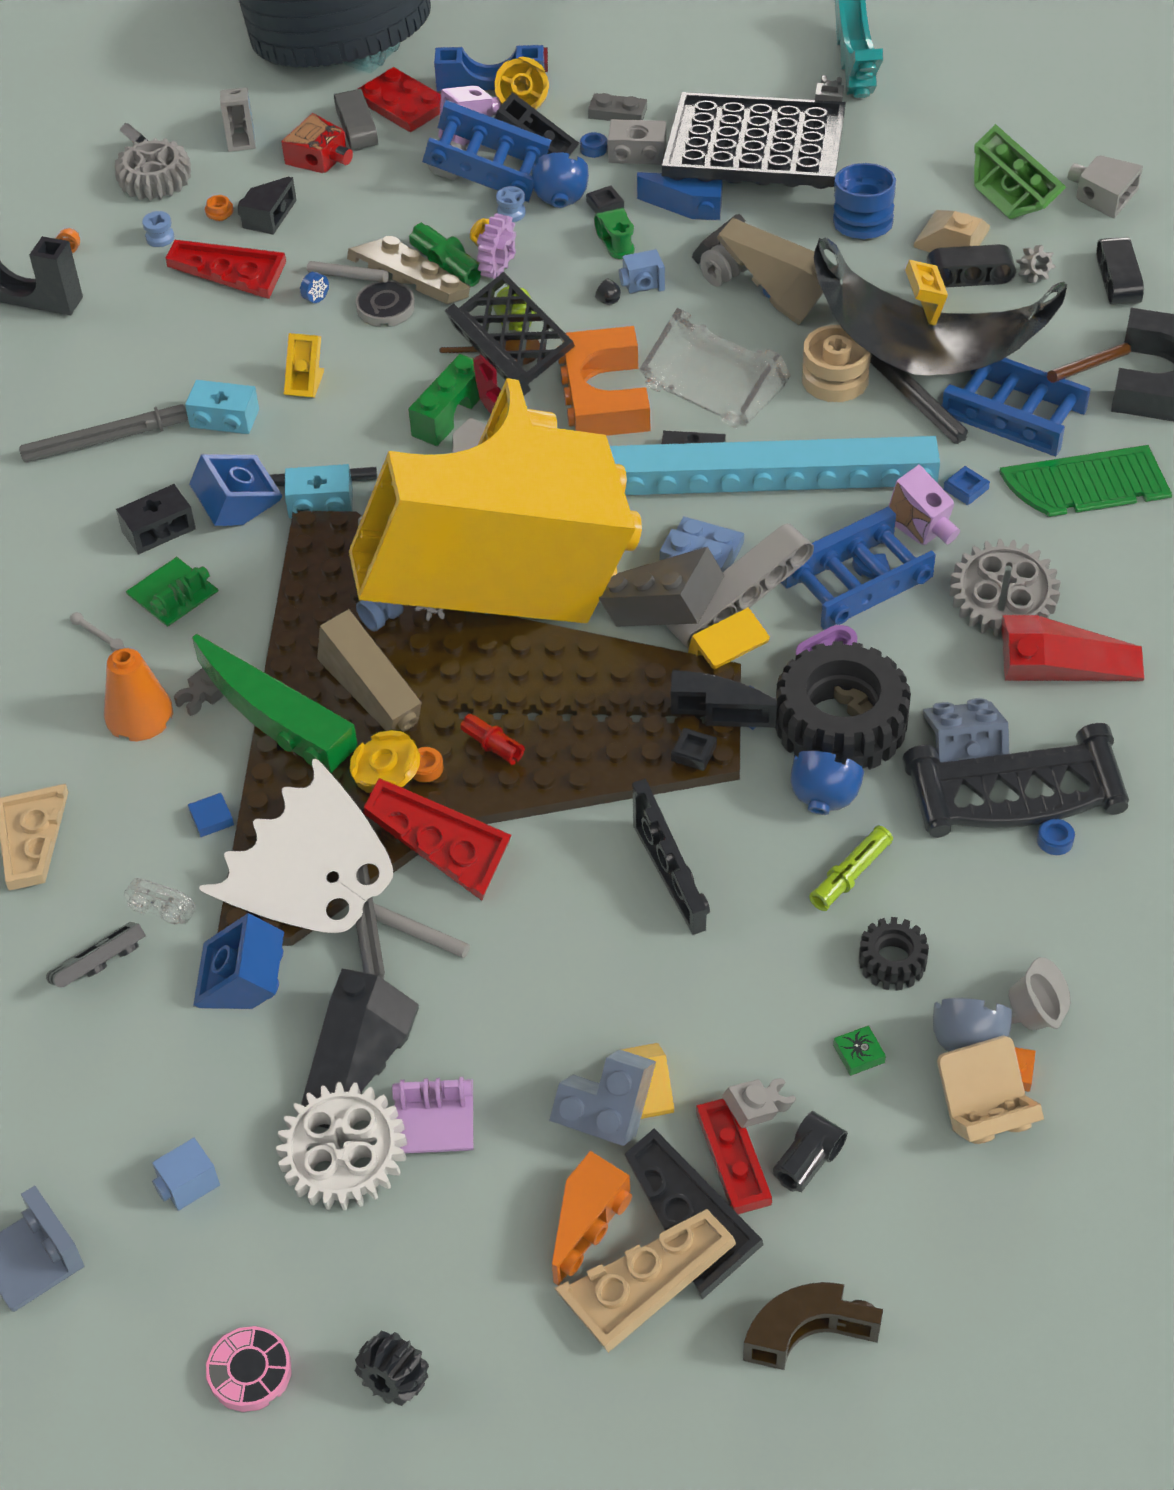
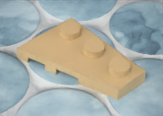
M66 784L0 798V843L5 882L9 891L45 883L69 793Z

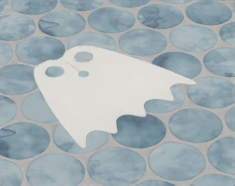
M313 759L314 780L311 785L306 788H282L285 801L283 814L272 820L255 819L253 825L257 834L256 844L246 851L225 852L224 857L229 868L228 878L222 883L201 885L199 889L233 906L275 921L319 932L341 933L349 930L362 916L364 903L372 896L380 895L393 879V867L385 848L364 814L319 760ZM365 864L376 865L379 869L377 881L370 885H363L356 878L358 869ZM332 871L339 874V879L335 883H329L326 878L328 873ZM336 898H342L349 904L348 914L340 920H333L326 913L328 903Z

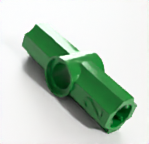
M422 222L414 226L412 233L409 235V243L426 255L429 261L438 264L440 268L458 277L460 281L466 285L468 284L470 287L479 283L481 271H478L480 263L465 252L462 243L456 237L451 236L446 239L429 225H425Z

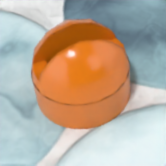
M65 228L56 237V239L69 241L72 253L80 245L79 233L74 229Z

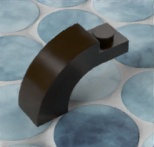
M819 1282L791 1288L768 1302L752 1321L744 1340L743 1361L785 1370L787 1358L793 1347L805 1337L823 1332L836 1333L878 1343L883 1309L877 1308L864 1300H853L851 1302L843 1300L845 1284Z

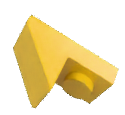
M289 333L284 395L315 398L324 373V368L319 367L321 336Z

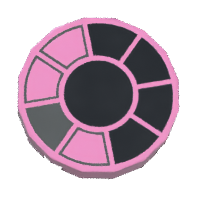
M257 1326L238 1328L224 1335L213 1346L206 1362V1379L214 1396L225 1407L240 1412L256 1411L268 1406L270 1401L274 1400L277 1395L279 1398L286 1390L292 1375L291 1357L283 1340L271 1330Z

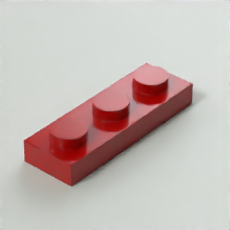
M723 1098L696 1105V1114L729 1205L738 1215L771 1206L772 1195L746 1127H740Z

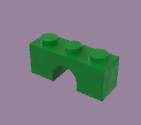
M459 354L408 408L412 437L438 447L454 429V413L458 404L472 409L479 402L480 396L475 378L473 358Z

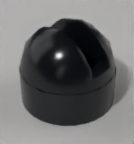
M607 278L599 285L595 298L607 305L615 304L620 299V287L614 281Z

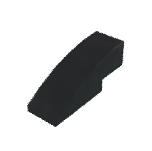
M672 670L671 714L705 715V726L776 728L777 700L755 688L723 677L699 672Z

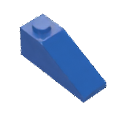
M637 172V199L690 219L720 220L723 180L708 182L700 181L697 178L674 180L670 177L662 176V173Z

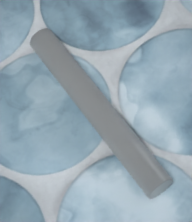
M309 261L307 264V271L309 273L318 272L324 275L385 283L389 279V273L385 270Z
M374 903L377 921L462 958L467 956L470 949L469 944Z

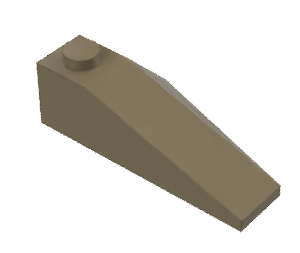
M732 218L717 236V239L739 265H745L753 275L751 280L757 287L761 285L771 296L769 299L770 303L796 324H801L824 294L817 279L813 258L814 251L735 218Z

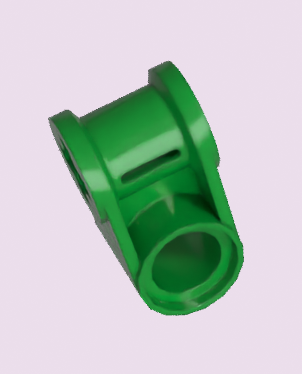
M618 208L595 214L594 225L596 233L607 248L609 255L615 259H623L622 256L634 254L635 248L631 241L634 225L629 220L625 209Z

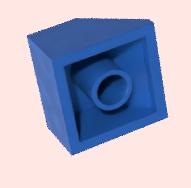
M201 454L189 483L215 526L244 525L281 501L283 496L257 455Z
M247 913L203 943L193 1005L198 1008L253 1009L266 1000L271 999L279 987L278 973L284 952L282 948L284 931Z

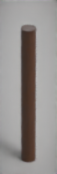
M1123 343L1050 370L1047 373V379L1054 383L1128 355L1131 352V347L1128 343Z

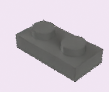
M594 93L588 108V118L611 121V119L643 120L647 111V99L634 96H616L608 93Z

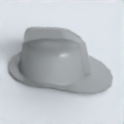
M1037 958L1032 962L1025 976L1009 989L1008 996L1013 1012L1012 1024L1021 1022L1030 1030H1039L1046 1027L1058 1029L1061 1026V1022L1070 1007V992L1063 974L1052 961L1047 958Z

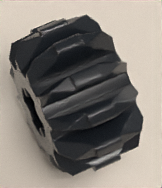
M381 1330L370 1341H366L359 1350V1355L355 1359L357 1366L354 1371L357 1376L363 1379L362 1385L369 1387L373 1391V1396L378 1395L382 1397L387 1404L393 1401L395 1404L403 1406L415 1395L417 1396L425 1386L424 1382L429 1377L427 1374L429 1364L421 1358L422 1351L415 1349L411 1345L410 1340H403L396 1332L390 1335L388 1332Z

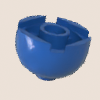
M560 152L543 155L538 158V164H533L532 166L534 190L542 201L554 207L563 208L574 204L582 198L587 189L589 181L588 164L578 156L577 161L570 159L569 153Z
M799 752L798 757L795 755L791 768L790 782L792 790L801 802L808 805L810 812L828 815L830 810L845 808L856 798L864 776L862 766L850 759H847L846 765L835 762L836 755L828 752Z

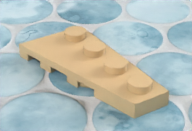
M708 1209L660 1233V1238L643 1247H640L638 1244L625 1251L626 1256L606 1266L600 1264L586 1271L587 1276L571 1284L567 1281L555 1287L558 1295L608 1353L736 1245L734 1237Z

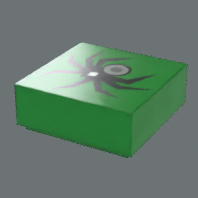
M869 1025L834 1038L833 1046L850 1076L885 1063L886 1055Z

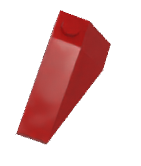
M1002 615L1005 681L1144 680L1142 646L1038 615Z

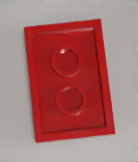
M395 67L388 69L358 88L362 90L368 108L410 133L440 115L441 94Z

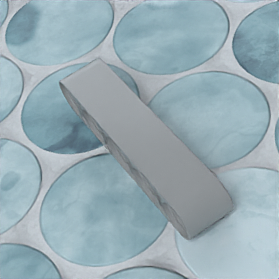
M787 523L780 526L723 572L725 576L698 624L667 625V628L689 649L692 635L748 607L750 608L804 565L812 556L814 545L791 524Z

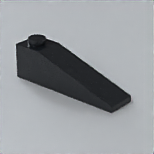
M342 968L328 1004L301 1105L306 1107L309 1104L306 1096L307 1093L312 1094L316 1099L320 1098L321 1086H325L330 1094L335 1093L338 1082H341L345 1092H349L353 1083H357L360 1094H363L362 1091L376 1074L379 1076L385 1069L386 1061L397 1048L401 1049L408 1040L419 1009L418 1003L378 975ZM329 1124L319 1125V1127L328 1128V1129H329L330 1126H331V1125H329Z

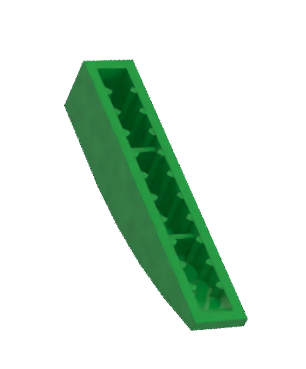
M198 634L192 637L197 660L214 685L253 725L274 739L284 750L295 752L303 757L311 766L313 759H317L332 773L358 747L353 723Z

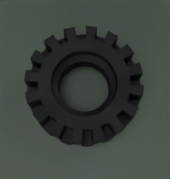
M891 917L889 924L886 923L885 918L878 920V926L871 923L868 926L867 932H863L860 941L859 968H863V976L866 979L871 976V983L875 986L880 981L883 982V989L889 990L890 984H895L896 991L903 990L904 982L908 988L914 986L915 979L920 981L923 977V971L925 972L929 944H927L925 933L920 935L921 928L917 925L911 929L910 921L904 919L902 924H897L898 917ZM885 947H898L907 952L908 957L901 961H891L883 958L879 951Z

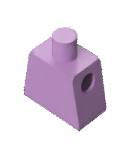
M478 86L441 90L440 116L446 100L490 117L495 115L501 107V102L497 97H491ZM439 129L438 137L441 138L444 130ZM454 135L452 142L464 146L470 140Z

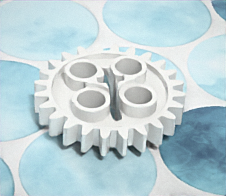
M338 1082L335 1093L331 1094L325 1086H321V1097L318 1099L312 1094L307 1093L306 1096L309 1104L306 1107L298 1103L293 1105L297 1117H284V1121L290 1130L278 1131L280 1140L285 1143L276 1146L279 1157L283 1158L278 1164L282 1172H287L284 1176L289 1186L296 1184L294 1189L298 1197L308 1193L309 1202L313 1206L322 1197L326 1210L331 1209L335 1200H339L343 1211L347 1210L349 1199H355L359 1207H362L363 1195L367 1193L375 1200L378 1199L376 1187L381 1185L384 1188L390 1189L391 1185L387 1175L399 1176L401 1173L399 1166L394 1161L406 1160L405 1152L400 1148L407 1145L406 1136L401 1133L405 1130L402 1119H396L398 1112L395 1105L387 1108L388 1101L384 1094L375 1099L372 1087H369L363 1094H360L357 1083H353L350 1091L345 1092L341 1082ZM366 1120L370 1122L365 1129H352L359 1121ZM319 1125H331L330 1128L322 1134L313 1133L315 1128ZM377 1141L375 1145H371L372 1142ZM344 1142L343 1149H340L341 1143ZM313 1146L312 1149H310L309 1151H307V1148H308V1147ZM360 1158H371L370 1163L365 1167L357 1168L353 1166ZM323 1161L331 1162V1165L325 1171H314L318 1163Z

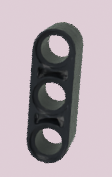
M1130 238L1099 239L1096 248L1097 262L1109 303H1141L1144 295V284Z
M1002 244L937 248L931 251L926 259L927 264L938 267L945 288L1005 284L1012 281L1016 275L1012 252L1008 246Z

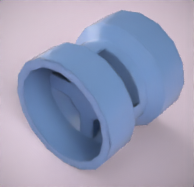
M362 600L356 604V610L360 619L371 631H377L385 625L387 619H395L404 610L401 604Z

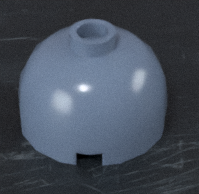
M942 999L941 1005L938 1002L934 1003L933 1031L939 1044L948 1052L1003 1035L1009 1037L1012 1025V1010L996 1003V1011L984 1006V1000Z

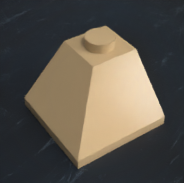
M936 210L914 242V248L931 252L937 248L979 246L989 232L990 225L983 219L967 213Z

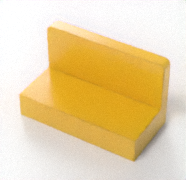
M909 260L905 271L915 299L921 301L928 323L936 325L948 297L938 267Z
M748 607L692 635L688 653L704 656L713 669H717L768 643L770 636Z

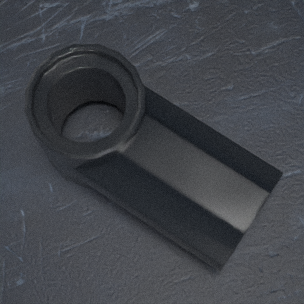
M811 1111L801 1122L795 1134V1141L774 1166L773 1175L788 1190L802 1193L825 1161L832 1162L845 1144L848 1132L815 1111Z

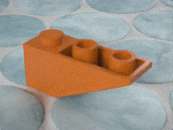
M589 1151L566 1180L552 1259L553 1283L558 1286L567 1275L573 1276L578 1271L584 1259L583 1254L591 1244L597 1245L600 1243L607 1232L610 1220L615 1214L621 1215L632 1199L630 1175L592 1151Z

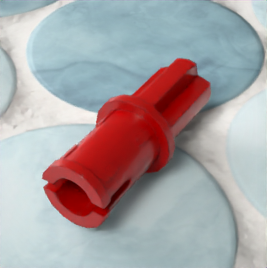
M467 714L460 724L461 730L482 743V749L486 752L492 751L511 765H514L516 761L518 762L522 758L525 750L524 746L504 734L501 727H492L472 714Z

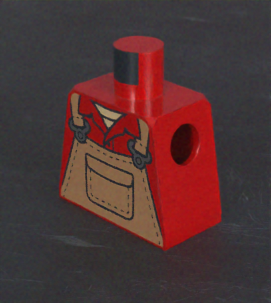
M314 113L281 141L285 164L310 171L326 173L337 162L348 165L353 157V151L346 147L343 129Z

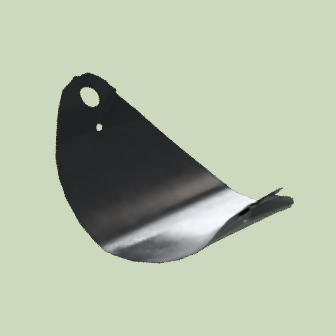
M826 237L823 239L819 238L813 257L820 287L832 314L843 330L857 344L880 360L914 375L957 374L983 368L1006 358L1020 349L1048 324L1063 304L1068 285L1064 281L1053 285L1040 300L1026 307L989 313H941L936 325H930L923 307L883 291L854 273L846 264L837 245ZM825 249L831 251L835 257L837 256V265H834L826 257ZM1057 292L1055 297L1044 302L1051 293Z

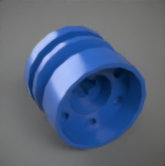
M857 163L842 168L836 174L834 182L835 203L833 223L835 229L843 235L858 239L876 238L892 229L895 208L893 202L896 192L894 173L887 167L873 163Z

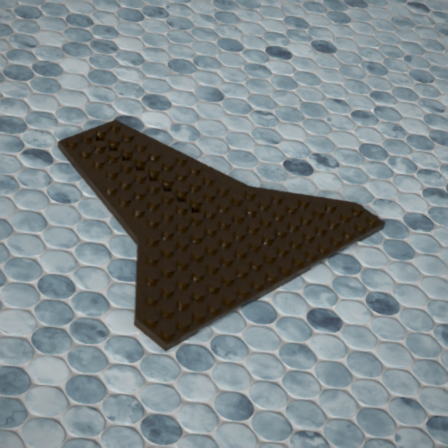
M298 511V513H292L264 673L353 723L358 746L362 742L365 745L371 741L372 735L386 731L317 659L320 625L349 609L422 702L418 722L406 731H401V729L399 731L407 734L414 741L417 748H434L441 753L444 769L439 778L431 782H419L412 778L402 788L485 824L633 799L632 783L646 778L653 795L740 780L741 727L705 726V723H702V719H700L705 715L671 714L672 670L691 671L715 675L741 683V663L730 661L717 669H713L702 655L696 656V654L508 615L443 609L444 619L438 617L437 613H432L428 621L425 620L426 610L415 611V606L403 605L404 610L401 615L395 619H387L383 627L377 631H371L362 622L356 610V604L361 600L358 598L349 555V549L358 529V519L362 515L357 511ZM468 712L492 727H501L504 734L524 746L525 750L522 758L518 762L516 761L514 765H511L496 753L483 750L482 743L461 730L460 724L464 719L459 718V713ZM504 713L506 715H502L501 719L495 720L492 714ZM531 713L539 714L535 720H529L527 716ZM562 715H574L571 716L570 721H563ZM607 715L608 717L605 718V721L600 722L595 716ZM640 715L642 718H640L639 722H633L631 716ZM675 716L677 718H675L674 723H668L665 717ZM255 725L232 851H246L256 844L257 834L253 825L255 819L272 820L283 814L285 801L282 788H306L314 780L313 766L295 752H288L281 748L274 739ZM683 728L717 738V746L704 771L671 761V752ZM353 751L331 774L363 813L364 806L371 793H367L358 787L350 772V759L354 753ZM364 814L389 856L393 873L419 855ZM367 864L370 884H373L379 877V869L376 865ZM335 871L328 873L327 881L329 883L337 882L339 874ZM342 898L333 899L328 903L326 913L329 918H332L349 904ZM223 901L217 933L247 913L284 931L282 946H293L314 930L275 921Z

